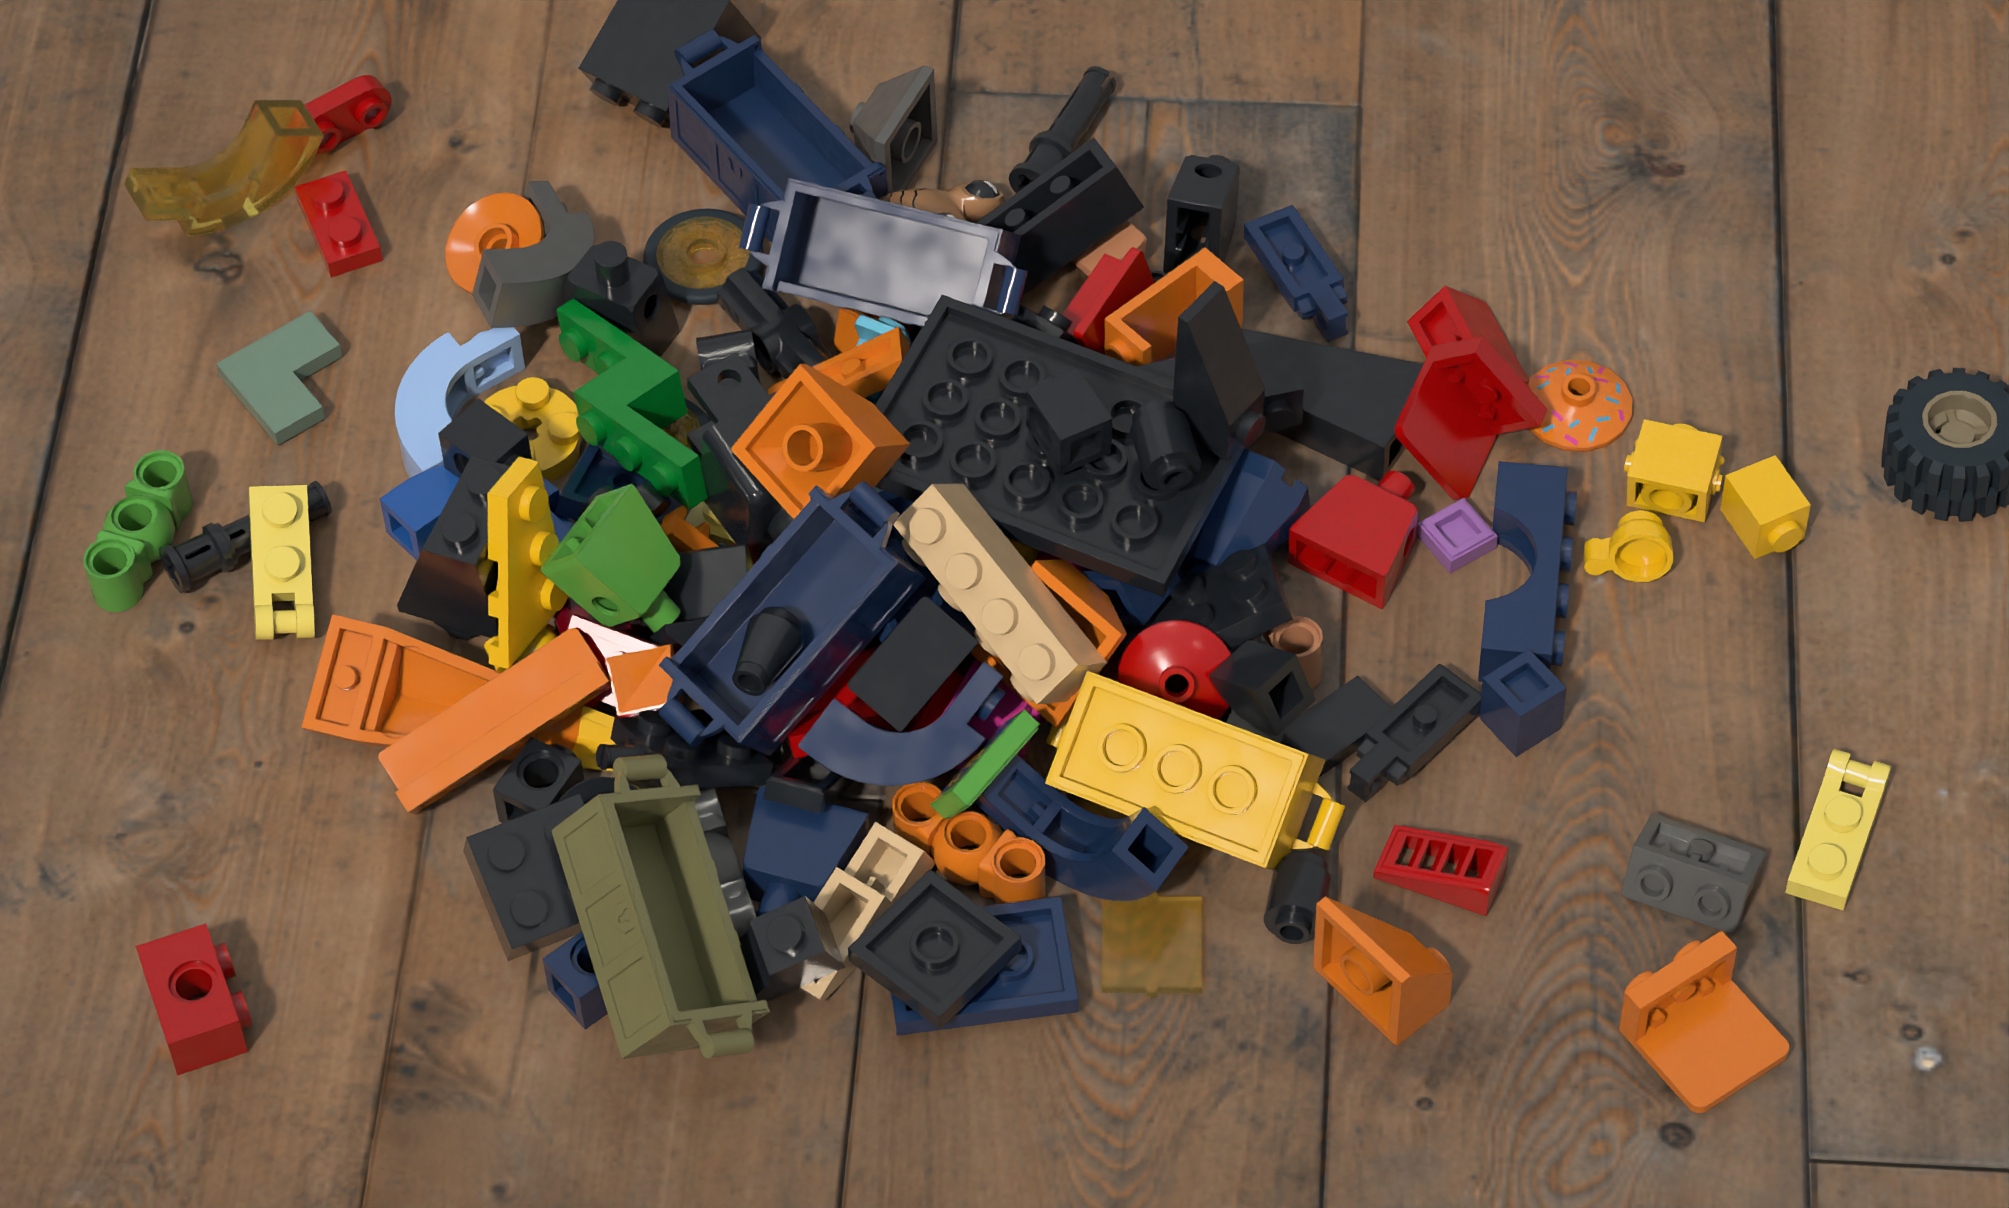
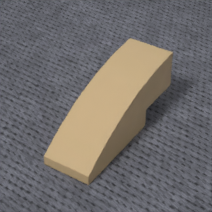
M877 822L874 823L845 870L843 871L836 867L814 901V904L826 914L845 968L799 988L823 1002L857 968L849 961L848 947L927 871L933 868L935 861L924 850Z

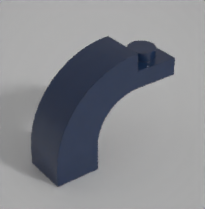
M984 661L941 717L922 729L909 732H897L880 728L866 720L839 698H834L799 743L798 747L829 770L858 782L895 786L918 783L934 778L965 761L987 739L985 735L969 724V722L975 715L985 721L1006 694L1005 691L998 687L1005 675Z
M1017 754L974 801L977 806L1004 830L1009 829L1017 837L1033 840L1042 848L1045 855V875L1074 890L1105 900L1134 901L1156 892L1188 849V846L1145 807L1121 819L1102 817L1079 807L1053 786L1045 784L1046 780Z

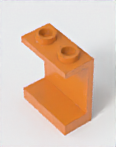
M1203 248L1105 318V355L1134 366L1150 364L1167 357L1176 350L1178 317L1214 281L1224 286L1240 328H1242L1244 279L1207 248Z

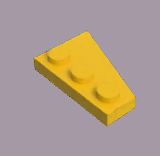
M518 457L487 493L488 559L498 563L496 590L488 595V615L498 618L499 641H493L489 644V664L506 669L513 665L552 616L563 608L569 597L540 570L559 545V540L555 533L548 503V493L544 486L540 464L538 461Z

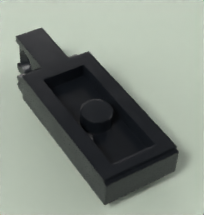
M1438 664L1365 732L1364 742L1357 749L1356 754L1360 760L1349 771L1351 779L1347 789L1364 802H1367L1384 788L1388 780L1398 786L1406 778L1410 779L1480 713L1481 693L1445 666Z

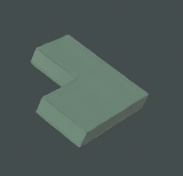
M310 310L216 363L220 378L277 445H280L325 419L323 406L301 380L340 359L342 352L340 344Z

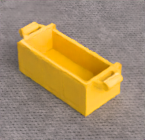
M1090 671L1086 672L1072 712L1061 727L1055 728L1052 725L1046 740L1047 744L1057 748V752L1045 784L1128 816L1145 807L1173 833L1266 869L1275 870L1277 865L1282 862L1283 857L1291 853L1292 850L1319 847L1329 851L1345 809V805L1335 802L1330 793L1317 782L1325 759L1254 734L1251 731L1222 722ZM1316 794L1323 797L1308 840L1305 842L1297 839L1312 796Z

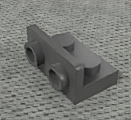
M1652 813L1633 845L1621 893L1624 897L1733 934L1740 924L1746 899L1761 873L1766 851Z

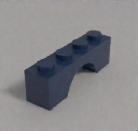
M1499 461L1492 530L1498 536L1497 544L1515 553L1524 562L1531 576L1515 591L1498 598L1486 600L1478 682H1482L1483 677L1528 649L1549 670L1551 665L1562 666L1566 631H1556L1554 626L1555 618L1566 619L1569 597V584L1558 583L1559 571L1570 572L1573 537L1562 536L1563 525L1574 526L1577 491L1566 490L1568 467Z

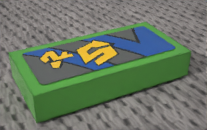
M1024 709L1001 724L930 806L944 819H950L970 807L1035 734L1039 723Z

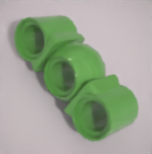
M152 451L138 460L133 470L134 479L127 482L124 487L126 498L117 501L106 513L103 530L98 532L96 542L92 543L85 551L83 563L93 599L100 608L106 611H126L134 607L141 600L144 593L143 584L151 579L153 575L151 564L161 560L159 548L165 544L172 546L174 533L178 531L181 520L191 512L193 499L184 463L177 454L171 451Z

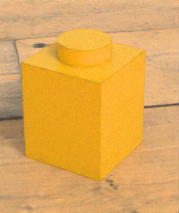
M1776 455L1725 475L1720 510L1754 559L1774 551H1787L1805 539L1811 504Z

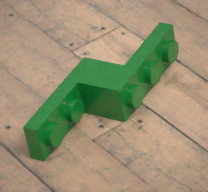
M574 298L557 308L556 312L561 329L559 343L563 351L572 361H580L598 374V376L573 391L579 415L576 418V425L583 438L593 446L599 445L612 454L624 469L628 471L634 470L646 478L661 495L665 497L670 495L689 510L706 500L708 497L699 455L663 431L664 428L688 413L679 370Z

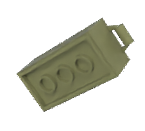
M661 754L617 758L613 764V774L615 777L614 793L598 794L551 831L621 1058L626 1059L700 1048L701 1054L707 1059L749 1053L754 1047V1037L751 1032L752 1024L770 1013L766 1000L757 1001L740 948L741 944L738 934L734 929L717 876V868L714 860H712L695 806V800L701 796L698 785L680 786L672 773L667 769L666 760ZM660 778L662 787L630 790L628 781Z

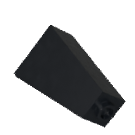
M1241 328L1247 344L1283 337ZM1286 337L1304 388L1303 417L1301 425L1291 426L1276 433L1380 481L1386 472L1393 468L1406 449L1395 435V424L1423 364Z

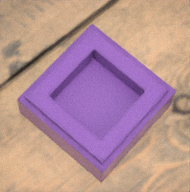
M1465 498L1420 521L1417 525V536L1449 573L1497 548L1498 536Z

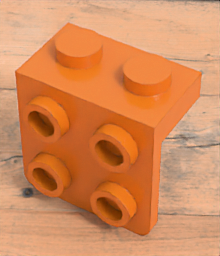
M1722 930L1704 942L1694 940L1688 943L1676 954L1671 963L1655 973L1648 970L1639 974L1629 983L1624 991L1619 1031L1683 1103L1695 1113L1707 1112L1784 1062L1789 1053L1788 1041L1731 980L1737 947Z

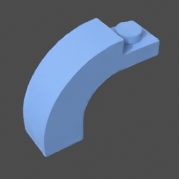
M514 327L492 328L480 332L469 342L461 346L447 332L427 346L408 367L397 391L395 421L402 458L409 478L444 465L438 433L456 418L458 412L467 402L525 369L520 334Z

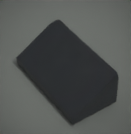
M748 543L677 552L680 556V567L663 588L680 609V614L674 622L708 618L716 605L721 600H724L753 567ZM640 617L641 625L648 626Z

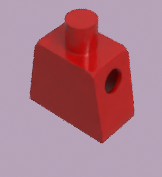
M1395 470L1387 471L1377 486L1356 475L1344 476L1289 529L1288 563L1383 610L1389 601L1417 537L1419 510L1413 503L1408 501L1415 492L1414 484L1406 475Z

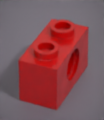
M206 923L135 946L177 1076L248 1052L242 1029L253 1026L242 991L230 994L226 980L236 977L226 943L213 945ZM207 994L201 999L189 1000L193 996Z

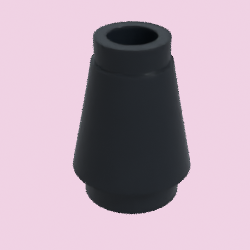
M766 607L749 619L735 671L732 675V681L740 691L752 696L762 695L766 688L802 649L803 626L794 614L783 608Z

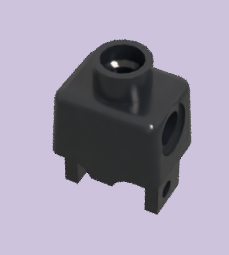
M735 352L687 378L688 389L712 420L688 433L687 444L693 452L699 455L708 497L704 500L705 504L736 544L748 543L751 559L758 561L766 548L774 543L794 519L731 450L732 446L776 394V392L770 395L767 394L740 355ZM732 378L738 381L739 385L733 389H726L719 383L723 379Z

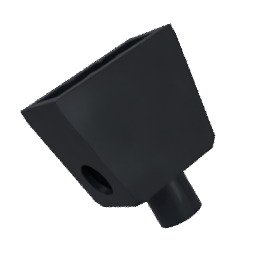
M1190 155L1184 158L1167 198L1164 273L1168 274L1203 248H1207L1223 263L1225 262L1236 224L1240 167L1228 158L1221 155H1211L1207 158ZM1205 225L1206 227L1202 237L1206 238L1205 243L1195 241L1191 237L1192 230L1198 226Z
M606 241L591 246L564 283L563 304L574 298L659 357L664 354L680 333L663 275L656 268L628 257L626 248L619 242Z

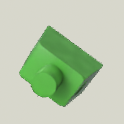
M633 484L596 496L540 568L548 579L597 621L608 627L641 617L655 633L663 625L673 623L680 614L679 607L663 590L680 567V556Z

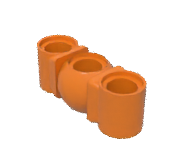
M927 782L907 784L896 792L892 799L894 833L924 850L935 861L938 870L949 881L964 886L979 884V895L984 898H994L996 905L1044 899L1046 897L1045 855L1042 848L1033 840L1017 837L1009 829L1003 833L1000 825L989 815L974 810L962 811L950 819H944L930 806L942 792L933 784ZM917 818H925V819H928V820L923 821V822H914V821H911V820H914V819H917ZM965 846H975V847H978V848L973 849V850H963V849H960V848L965 847ZM1015 874L1027 875V877L1024 878H1012L1009 876Z

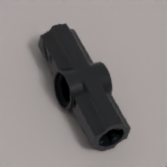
M743 267L727 276L725 283L717 291L718 304L741 330H752L756 360L766 372L773 373L778 371L787 379L799 364H807L813 367L834 357L820 342L816 326L805 309L796 303L788 306L775 291L762 288L764 278L756 270L748 271Z

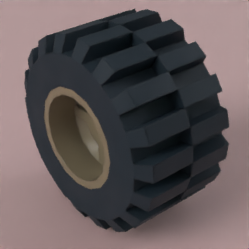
M1953 368L1952 373L1944 374L1941 369L1929 371L1927 379L1916 376L1908 381L1907 389L1900 388L1893 396V404L1888 407L1881 457V467L1884 468L1883 477L1887 486L1895 485L1894 496L1901 503L1911 499V510L1921 515L1926 510L1935 512L1934 519L1947 521V516H1958L1959 522L1972 521L1973 514L1978 513L1985 518L1995 514L1996 505L2005 508L2009 504V385L2002 380L1994 383L1989 380L1990 374L1977 371L1976 375L1965 373L1966 368Z

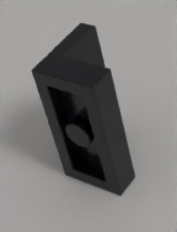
M921 597L851 677L847 684L848 688L896 730L901 732L979 641L928 597Z

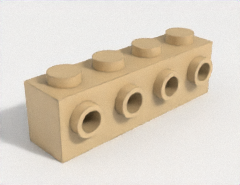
M932 484L893 524L904 538L902 545L907 554L916 563L927 567L940 583L938 591L942 598L952 608L960 612L963 611L976 628L974 636L979 641L978 643L988 653L1002 660L1012 673L1010 676L1012 685L1025 699L1035 702L1037 705L1067 702L1081 688L1087 671L1097 673L1107 664V661L964 484Z

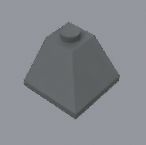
M925 65L878 84L866 103L860 102L856 106L851 117L850 131L854 133L855 146L873 164L880 162L886 168L887 194L907 189L938 141L934 69Z

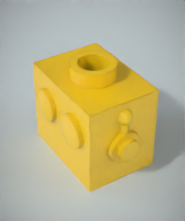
M1644 419L1639 438L1635 441V452L1627 455L1624 472H1627L1626 506L1705 523L1712 495H1715L1716 491L1720 492L1722 487L1723 475L1720 474V466L1725 462L1724 457L1721 455L1723 436L1698 431L1687 424L1669 425Z

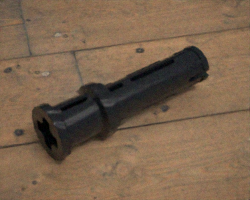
M1097 66L1089 67L1048 131H1042L1033 137L1029 145V155L1023 163H1018L1014 166L1009 174V183L1015 193L1022 190L1075 151V147L1116 88L1114 77L1110 78L1104 87H1101L1110 74L1107 70Z
M317 481L310 483L307 486L309 523L322 516H328L332 512L329 498L323 487ZM248 514L223 527L219 523L213 524L211 522L202 527V534L175 547L165 544L159 548V555L164 569L174 587L181 594L191 589L192 582L221 569L226 573L232 570L234 565L238 563V557L251 551L250 515Z

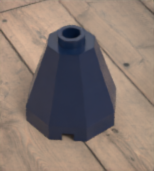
M1244 449L1182 563V567L1188 571L1187 575L1202 573L1223 563L1228 556L1237 551L1250 550L1265 543L1270 555L1273 554L1289 539V529L1311 508L1308 487L1296 479L1291 488L1281 480L1286 471L1285 468L1275 460Z

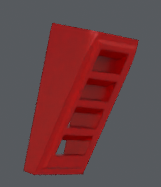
M1394 825L1373 871V878L1487 916L1507 870L1509 847L1481 839ZM1403 847L1414 850L1408 866L1396 864ZM1426 854L1435 857L1431 870L1420 868ZM1447 862L1457 865L1454 874L1444 873ZM1469 869L1479 872L1477 878L1467 877Z

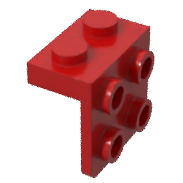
M1484 336L1431 347L1395 424V435L1453 500L1467 499L1471 494L1498 434L1540 427L1548 409L1531 391L1527 383L1503 359L1496 348Z

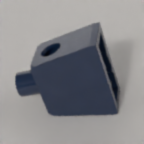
M760 785L743 860V878L750 899L760 902L756 917L804 896L814 903L835 868L838 867L844 871L869 832L868 813L830 803L820 814L763 799L765 786Z

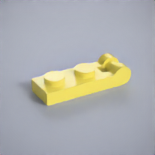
M307 485L249 487L255 639L273 640L274 634L296 633L297 639L314 638L315 625ZM272 601H294L295 610L273 611Z
M1833 749L1789 875L1785 893L1844 911L1889 780L1892 766L1874 761L1872 766L1850 760V753ZM1843 782L1865 788L1863 796L1858 797L1840 791Z

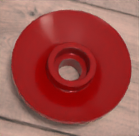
M1187 620L1158 622L1142 630L1127 645L1119 663L1118 682L1219 720L1227 711L1229 705L1220 696L1208 675L1224 662L1231 653L1222 639L1203 625ZM1173 674L1183 675L1188 681V686L1182 692H1172L1165 685L1167 678Z

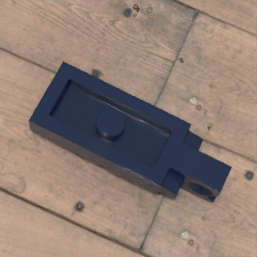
M1290 205L1244 223L1245 241L1294 312L1297 311L1298 316L1302 320L1313 317L1316 328L1328 342L1347 335L1346 317L1349 316L1348 311L1343 306V304L1347 303L1348 298L1344 291V278L1296 208Z

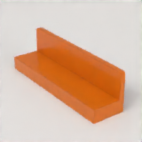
M572 627L381 751L378 758L398 788V791L395 793L408 813L416 815L528 742L530 737L534 738L611 687L610 678L579 630Z

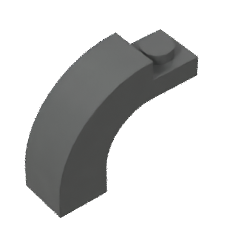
M528 181L524 198L532 203L541 215L544 225V239L537 244L523 248L483 249L472 295L490 328L528 326L557 317L556 309L563 305L564 283L568 275L590 247L593 246L594 228L588 213H568L566 205L559 200L549 181Z

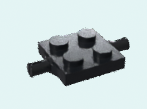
M704 709L691 711L705 727L713 721V718ZM647 710L640 712L639 716L614 717L610 739L615 744H600L596 750L597 766L601 767V770L613 769L614 761L620 757L661 754L666 760L667 769L672 773L680 786L698 785L699 788L766 786L767 778L772 773L773 763H781L785 751L782 742L770 756L738 743L726 730L705 738L696 747H691L659 715L658 711ZM660 778L654 779L660 786H662Z

